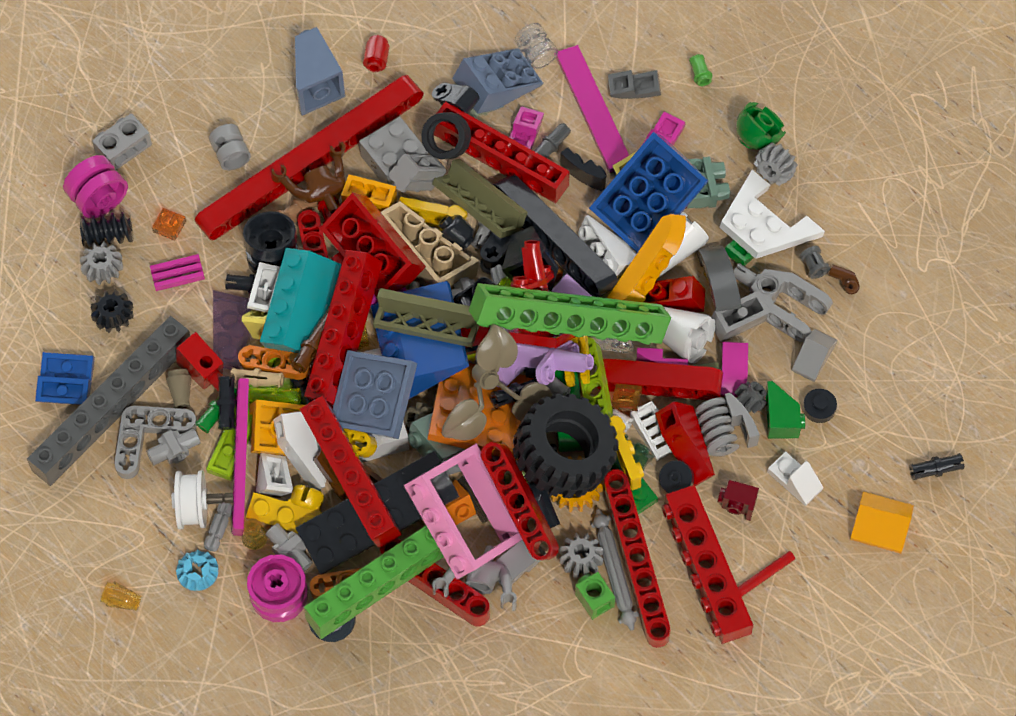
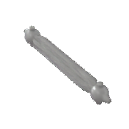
M597 509L591 526L592 528L596 527L599 529L597 537L600 547L604 550L603 558L617 607L622 612L621 618L618 621L620 624L627 625L630 631H633L639 613L638 611H632L633 602L612 531L607 527L612 519L610 515L606 516L600 509Z

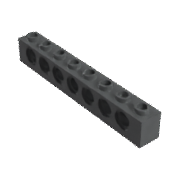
M172 316L164 321L27 458L31 471L51 487L122 415L123 411L130 407L176 361V348L190 337L189 330Z

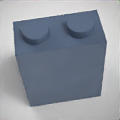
M318 28L305 30L295 36L296 90L301 116L344 98L345 88L343 71Z

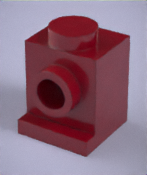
M729 480L726 488L721 487L717 502L722 503V508L726 509L729 513L734 515L744 514L746 515V520L751 521L759 488Z

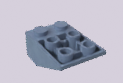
M519 48L463 58L452 78L456 85L469 86L479 94L480 100L473 107L477 114L497 110L543 85V81Z

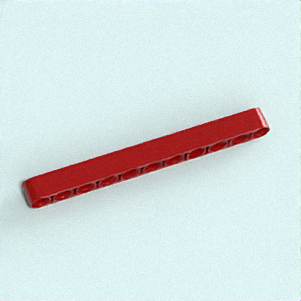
M409 75L401 76L204 208L196 215L194 222L209 240L213 241L220 238L288 192L282 183H276L272 180V169H274L275 174L282 175L281 165H284L287 170L286 175L294 184L298 185L305 180L304 175L334 161L329 153L330 146H333L334 151L340 152L339 142H343L345 145L344 153L359 144L360 140L387 125L419 103L424 96V92Z

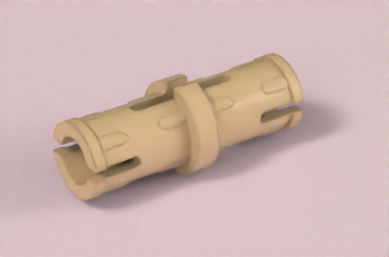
M232 368L230 377H235V384H238L240 378L249 379V385L255 389L260 387L282 389L284 384L283 373L263 372L259 368L254 370Z

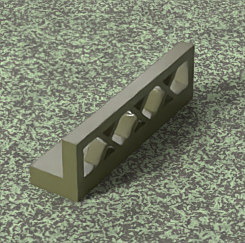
M461 159L452 161L448 175L434 178L432 185L499 238L521 231L528 212Z
M380 288L377 295L379 309L373 322L374 328L467 347L473 346L480 325L476 323L470 314V306ZM385 312L396 314L398 317L391 322L382 321ZM418 318L422 324L411 327L407 325L406 321ZM436 323H443L447 328L436 332L432 331L430 326ZM461 328L471 329L468 338L457 336L455 331Z

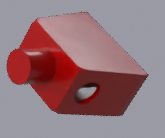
M194 332L176 348L177 365L181 369L188 370L189 375L202 389L212 385L219 392L218 377L224 376V363L199 334Z

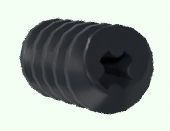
M121 212L120 219H117L115 214L111 213L110 220L108 221L105 215L101 214L99 222L96 221L94 215H91L89 223L86 222L84 216H81L80 233L83 246L86 241L88 246L92 247L95 239L98 245L101 246L105 238L109 245H113L115 237L119 244H123L125 236L130 243L134 241L131 216L127 218L124 212Z

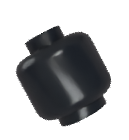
M446 215L438 223L439 231L443 233L442 237L452 244L454 242L463 248L462 251L473 242L474 229L461 215H454L453 217Z

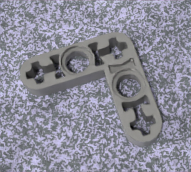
M130 406L126 408L121 417L114 462L117 474L124 479H131L138 474L145 433L163 434L170 430H178L179 434H182L193 428L196 430L197 425L195 422L197 419L195 414L191 410L148 406ZM133 415L138 416V419L135 420V423L130 422V419L133 418ZM145 415H148V416H147V420H148V424H147V425L145 424V421H144V420H146V416H145ZM158 415H163L167 418L165 424L161 426L154 425L152 421ZM171 417H174L175 421H173L174 426H171ZM184 418H189V422L183 427L181 422L184 421ZM135 437L138 442L134 447L128 448L123 445L125 439ZM126 455H130L131 466L128 467V470L123 469V466L126 465Z

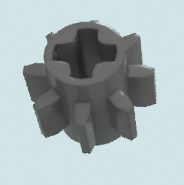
M747 381L745 384H741L735 391L739 396L737 399L749 413L751 411L756 413L767 404V401L763 399L766 396V390L757 382L749 383Z

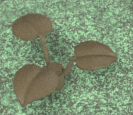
M496 324L491 325L488 334L480 343L476 352L477 364L472 369V377L477 381L474 387L477 389L479 405L473 399H466L456 405L442 428L441 434L446 438L471 440L484 430L487 418L481 412L484 409L482 388L488 390L499 386L517 401L512 407V413L519 421L523 420L534 403H538L543 397L549 396L551 398L552 396L550 389L538 382L527 384L523 387L519 396L499 380L497 372L500 367L508 368L514 364L518 355V347L513 337Z

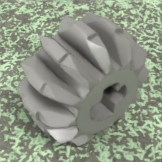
M771 143L757 153L758 155L754 162V165L758 168L756 172L761 174L763 179H767L771 185L776 183L780 186L794 176L798 166L794 161L796 156L790 155L789 149L785 150L781 144L776 146L774 143Z
M103 241L100 247L93 243L92 250L85 249V256L80 257V263L82 265V274L86 275L89 282L96 280V283L100 286L103 280L110 284L111 277L119 278L118 271L123 270L122 255L117 252L114 245L107 247V244Z
M577 533L574 535V541L566 538L565 546H561L559 553L562 555L559 558V562L561 565H565L564 571L566 573L574 571L573 577L576 579L579 573H583V576L589 574V571L594 574L598 572V566L603 565V558L601 556L604 550L602 547H597L599 543L597 538L589 541L588 533L585 534L584 539H580Z

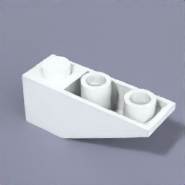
M589 215L585 216L579 228L578 236L615 272L619 281L636 256V251Z
M302 413L281 414L273 419L277 442L281 450L310 488L317 490L324 488L326 478L313 461L321 447L317 443Z

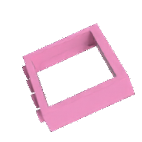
M477 443L404 485L456 579L473 572L522 540L482 461L481 450ZM458 464L501 540L500 544L474 559L430 481Z

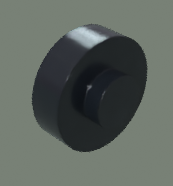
M814 389L807 393L803 402V412L809 420L815 423H825L834 417L837 409V400L830 391Z
M670 461L662 467L659 474V482L666 492L672 493L693 486L694 472L685 462Z

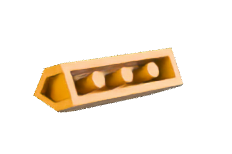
M670 214L660 219L607 298L644 302L645 296L654 287L655 281L662 271L667 268L673 255H676L682 244L686 229V216Z

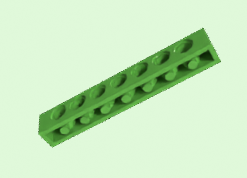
M480 283L477 284L469 308V312L476 323L483 327H490L492 324H496L508 330L520 328L530 332L547 331L555 335L566 333L576 337L593 336L601 340L612 338L622 342H628L629 340L639 341L647 345L651 343L662 344L671 320V316L661 304Z

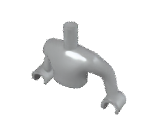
M490 545L486 546L484 553H486L494 547ZM492 559L467 574L466 584L480 594H490L496 582L501 580L503 590L501 608L503 609V605L506 602H511L512 611L516 610L517 596L512 592L511 575L505 565L494 562ZM450 567L442 578H436L433 581V595L436 594L437 589L442 588L444 589V597L448 596L449 584L455 577Z

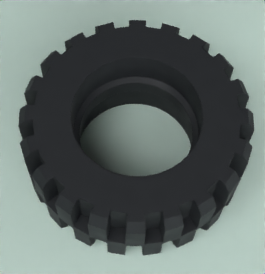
M561 393L552 394L551 398L549 396L541 398L538 403H534L528 410L514 435L513 444L515 447L513 448V454L515 459H519L516 463L519 470L526 473L524 477L529 483L533 481L537 489L543 491V489L547 490L549 495L555 497L558 494H562V498H572L574 494L576 497L586 495L587 492H592L603 481L617 458L619 441L614 439L617 436L615 427L610 426V418L607 414L603 415L600 412L602 409L595 404L593 406L584 397L578 399L574 394H566L563 397ZM556 431L570 435L581 445L585 459L572 460L559 455L550 446L546 433Z

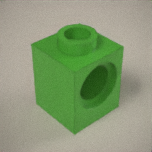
M599 572L592 576L587 574L578 580L575 586V595L592 620L615 607V596ZM591 590H596L600 595L598 597H590L587 593Z

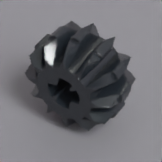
M115 289L112 294L105 290L104 297L96 295V303L91 304L92 321L96 322L99 330L105 328L106 332L110 333L115 328L120 333V326H129L128 320L134 317L132 311L134 307L125 293L119 295V292Z

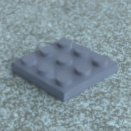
M347 350L333 406V412L342 428L399 439L418 363Z

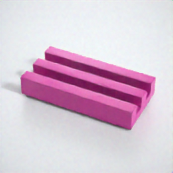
M199 254L150 266L156 291L205 280ZM198 271L197 273L182 276L185 273ZM172 276H173V277H177V278H173V279H169V280H164V281H160V282L158 281V280H160V279H164V278H168V277H172Z

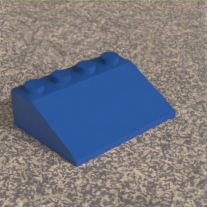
M653 132L589 209L638 253L660 219L670 214L680 215L709 180L662 135Z
M447 281L402 291V293L454 303L450 283ZM378 302L371 305L374 319L379 309ZM385 312L382 321L391 322L398 317L396 314ZM418 318L406 321L407 325L411 327L422 324ZM436 323L430 326L432 331L436 332L447 328L443 323ZM376 328L382 356L418 363L409 399L469 366L465 346ZM461 329L455 331L457 336L462 337Z

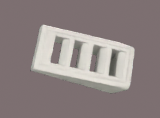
M650 401L630 413V417L633 419V426L656 461L671 454L672 451L667 444L659 449L656 448V445L665 441L662 435L653 440L651 439L653 435L661 431L655 415L658 409L653 401ZM653 423L656 424V426L652 427L649 430H646V427H648L649 425Z

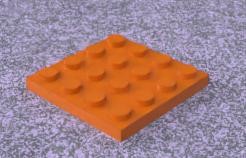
M469 363L467 368L438 383L427 440L467 449L477 443L480 450L490 442L504 443L513 454V448L515 447L513 444L514 435L522 421H519L512 413V407L515 402L500 406L499 408H495L490 400L492 398L490 396L491 392L502 390L497 386L494 389L488 390L482 388L484 409L481 412L485 414L487 421L484 430L477 437L471 440H457L446 438L441 434L447 417L456 405L466 399H473L479 405L477 389L474 387L477 381L472 377V369L476 364ZM519 374L510 384L515 382L520 384L534 378H526L525 375ZM497 447L494 448L492 455L500 457V450Z

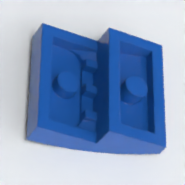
M43 352L35 401L81 405L90 395L95 357Z

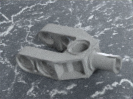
M740 263L737 265L738 268L734 269L736 280L748 286L750 294L756 291L760 292L771 312L765 321L799 342H804L806 337L813 331H811L807 324L796 318V314L792 312L790 314L774 304L778 295L783 292L821 315H825L833 304L829 295L794 273L764 269L761 274L757 275ZM763 288H769V289H771L772 291H771V292H767V291H764Z

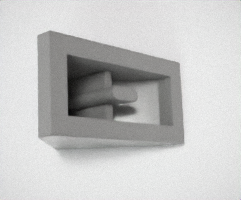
M815 329L806 337L792 371L815 382L838 340Z

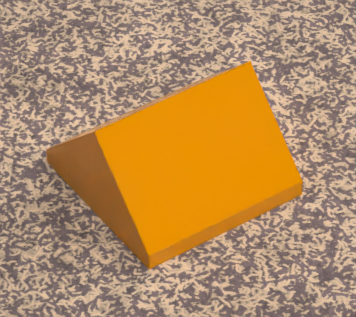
M863 491L850 540L901 554L910 526L914 505Z

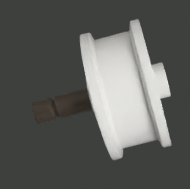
M199 470L198 474L182 475L181 471H176L174 493H172V508H175L178 529H183L184 525L198 524L201 528H206L208 504L234 503L233 493L207 494L203 470Z

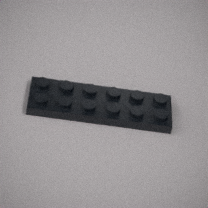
M435 451L374 484L399 531L422 519L404 485L441 464ZM446 471L430 480L444 506L460 498ZM349 498L296 527L320 574L330 571L376 545L371 540Z

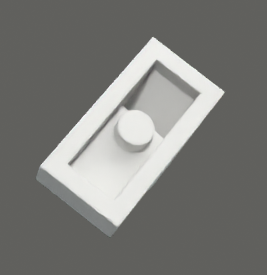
M787 452L782 454L767 471L804 506L810 503L824 488L807 461L800 465Z

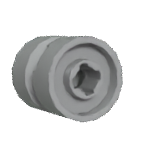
M225 124L210 133L209 141L214 152H216L222 169L228 171L241 168L250 160V152L246 143L243 142L238 126L235 124Z

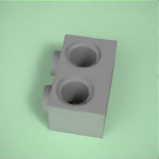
M132 113L125 118L119 119L114 126L100 132L92 140L95 153L108 158L115 167V171L152 145L149 132Z

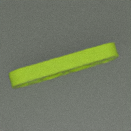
M588 337L589 354L593 356V366H597V370L594 374L590 375L589 384H583L580 378L583 397L588 399V403L593 406L598 404L602 408L600 412L603 415L607 414L610 418L613 415L602 351L599 344L593 338ZM595 387H601L600 392L596 396H590L591 391Z

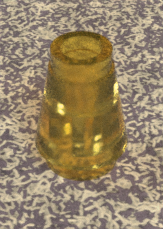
M252 518L245 522L241 536L245 547L253 550L259 549L266 544L268 537L265 535L266 530L258 520Z
M114 581V583H106L100 602L105 603L106 607L137 611L142 596Z

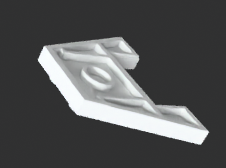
M753 170L744 182L719 227L755 259L821 238L825 232L808 216H805L790 228L758 201L757 198L768 191L770 184Z

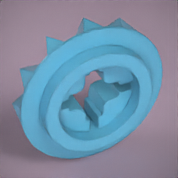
M198 549L195 552H186L185 556L178 560L176 575L180 584L192 591H201L209 588L216 581L219 573L216 559L208 551L202 552ZM192 563L197 564L198 567L204 566L201 568L202 578L196 572L190 573L193 571Z

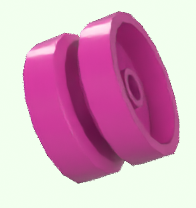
M95 155L83 160L69 172L64 180L63 189L70 200L76 203L83 216L90 219L91 215L98 218L101 217V214L105 215L112 211L125 197L128 184L122 175L115 171V167L108 158L103 155Z
M269 555L260 559L252 566L247 577V590L254 611L258 615L271 622H286L295 618L303 611L308 600V587L302 567L293 558L285 555Z

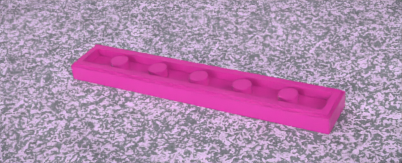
M578 45L557 51L555 57L609 173L615 172L613 165L628 157L629 153Z
M245 378L238 380L236 395L234 503L232 507L233 536H242L244 530L249 379Z

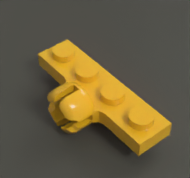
M304 485L294 486L291 498L288 501H281L254 492L246 517L272 526L278 523L283 529L298 533L296 527L322 513L320 507L324 495L319 490Z

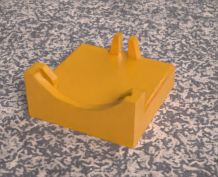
M255 400L249 405V415H252L251 453L286 456L278 445L273 419L281 414L301 412L300 408L305 405Z

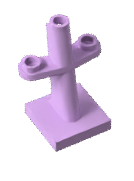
M568 341L558 348L516 343L518 355L514 364L508 368L500 367L497 373L499 380L508 386L525 370V367L536 368L538 383L548 385L550 382H553L556 370L584 373L586 370L593 368L594 359L591 354L579 353V346L573 341Z

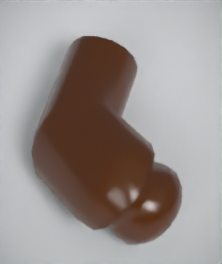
M834 264L832 265L829 276L839 279L846 293H857L860 284L855 272Z

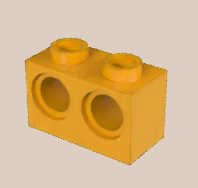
M350 174L347 177L341 194L342 203L352 192L367 196L380 212L397 203L396 186Z

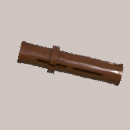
M330 306L310 337L303 341L300 352L291 363L293 369L299 373H305L316 356Z

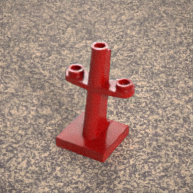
M527 240L524 242V247H522L524 276L513 277V282L510 285L514 288L548 291L547 283L555 277L554 271L551 270L550 265H543L540 241ZM520 328L509 332L516 343L558 348L576 337L566 333L555 335L547 331L530 332Z

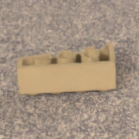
M399 201L381 211L382 215L426 266L417 276L424 286L447 281L450 283L452 290L453 284L457 283L459 279L464 277L473 279L477 276L478 259L474 256H468L462 251L463 248L455 242L452 244L443 238L442 232L436 228L432 229L424 223L425 220L402 202Z

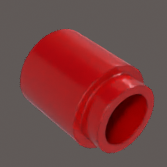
M374 35L366 42L363 65L371 72L382 71L387 66L390 46L385 37Z

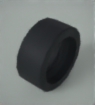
M452 112L436 113L429 117L423 125L421 132L422 144L432 157L441 160L457 158L464 154L469 147L471 129L467 121L458 114ZM443 121L453 123L459 134L458 143L455 148L447 151L437 147L434 141L435 127Z

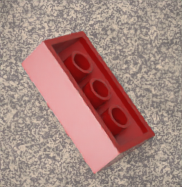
M352 192L320 227L343 257L346 250L367 252L383 262L374 292L376 297L380 288L398 291L410 285L426 268L424 263L367 196Z

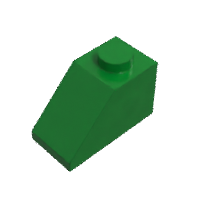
M767 381L765 397L767 401L768 439L799 438L801 429H805V414L800 413V404L773 381Z

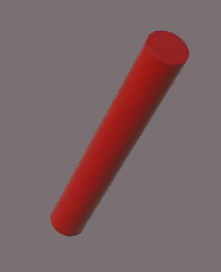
M788 551L738 586L741 596L743 597L795 560L794 554Z

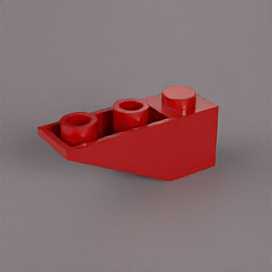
M694 276L655 281L654 287L647 293L643 303L661 304L663 307L695 313L704 312L706 289Z
M674 401L656 412L655 415L662 437L677 461L685 462L692 468L694 472L693 485L697 486L714 476L715 473L694 406Z

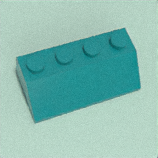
M285 249L260 343L265 348L294 353L300 352L301 344L310 337L316 325L331 305L342 266L340 263L311 251Z

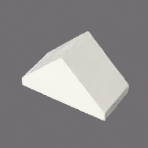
M259 262L247 308L268 313L280 271L279 266Z
M261 453L256 493L280 497L291 493L293 487L286 456Z

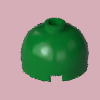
M749 102L740 112L736 121V131L740 142L746 148L761 150L771 143L776 145L786 134V131H782L784 127L783 122L766 106L762 110L756 107L759 103Z

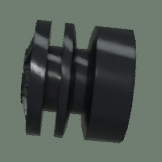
M272 211L259 213L250 218L244 226L243 238L249 269L255 275L259 262L281 267L285 249H298L294 222L285 214Z

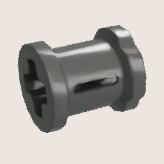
M819 246L809 247L799 256L801 261L806 263L811 279H818L826 275L831 268L828 263L824 262Z

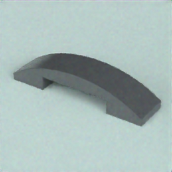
M722 245L698 249L696 253L701 267L705 269L716 312L742 308L735 274L725 248Z

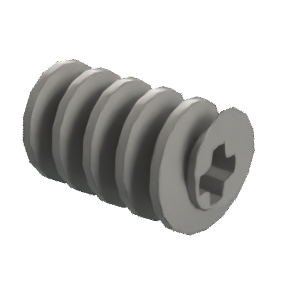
M721 397L710 399L699 405L695 410L696 416L699 418L698 422L704 436L708 454L717 457L731 454L740 446L732 444L737 440V436L730 434L734 431L733 425H727L731 422V417L724 416L728 413V408L721 407L726 402Z

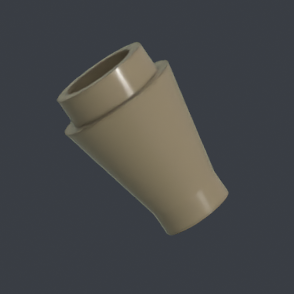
M176 369L168 372L166 381L174 402V408L183 409L190 406L189 397L192 377L186 369Z

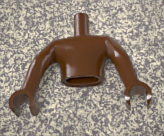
M339 142L340 152L334 151L333 146H330L329 153L334 159L335 176L332 175L327 166L315 168L304 175L307 190L298 187L286 175L287 170L284 165H281L282 175L275 174L274 169H272L271 178L276 183H282L293 196L302 201L315 203L324 200L329 212L332 214L338 208L333 196L342 192L346 183L342 161L345 145L343 142Z

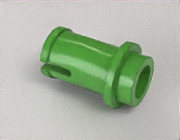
M698 54L691 57L689 61L695 75L694 82L701 87L709 85L712 82L713 75L707 68L704 56Z

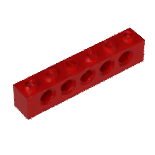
M444 102L437 113L452 112L458 114L467 121L471 129V141L464 153L505 176L515 174L532 191L555 204L569 187V170L447 102ZM443 121L435 127L434 136L454 147L457 145L459 134L453 123Z
M346 250L304 395L312 401L323 396L330 407L334 406L347 350L358 352L383 262L367 252Z
M320 396L301 407L300 411L371 540L380 548L402 535L328 402L323 396Z
M695 485L666 494L664 505H662L664 517L666 520L670 519L673 528H671L675 543L680 542L683 550L681 551L683 563L685 566H689L692 571L690 575L694 589H699L701 593L700 603L704 613H709L711 617L710 628L714 637H719L721 644L751 635L754 626ZM688 515L693 520L685 522L680 517ZM698 538L702 541V544L694 545L689 540ZM707 561L712 567L703 568L699 563ZM718 585L722 590L714 592L710 590L709 586ZM721 608H727L732 612V614L725 616L722 615L718 610Z

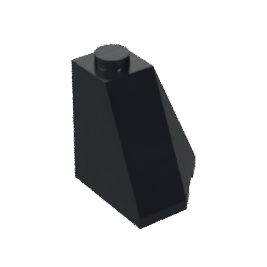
M533 226L512 234L502 267L504 274L510 282H513V277L524 276L522 256L524 242L527 240L540 241L543 265H550L551 270L554 271L555 277L547 283L548 291L552 292L559 267Z

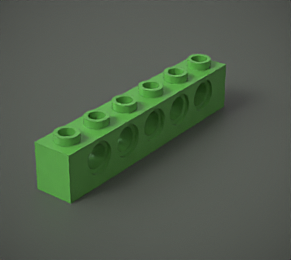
M424 526L304 606L305 619L320 639H323L444 557L428 527Z

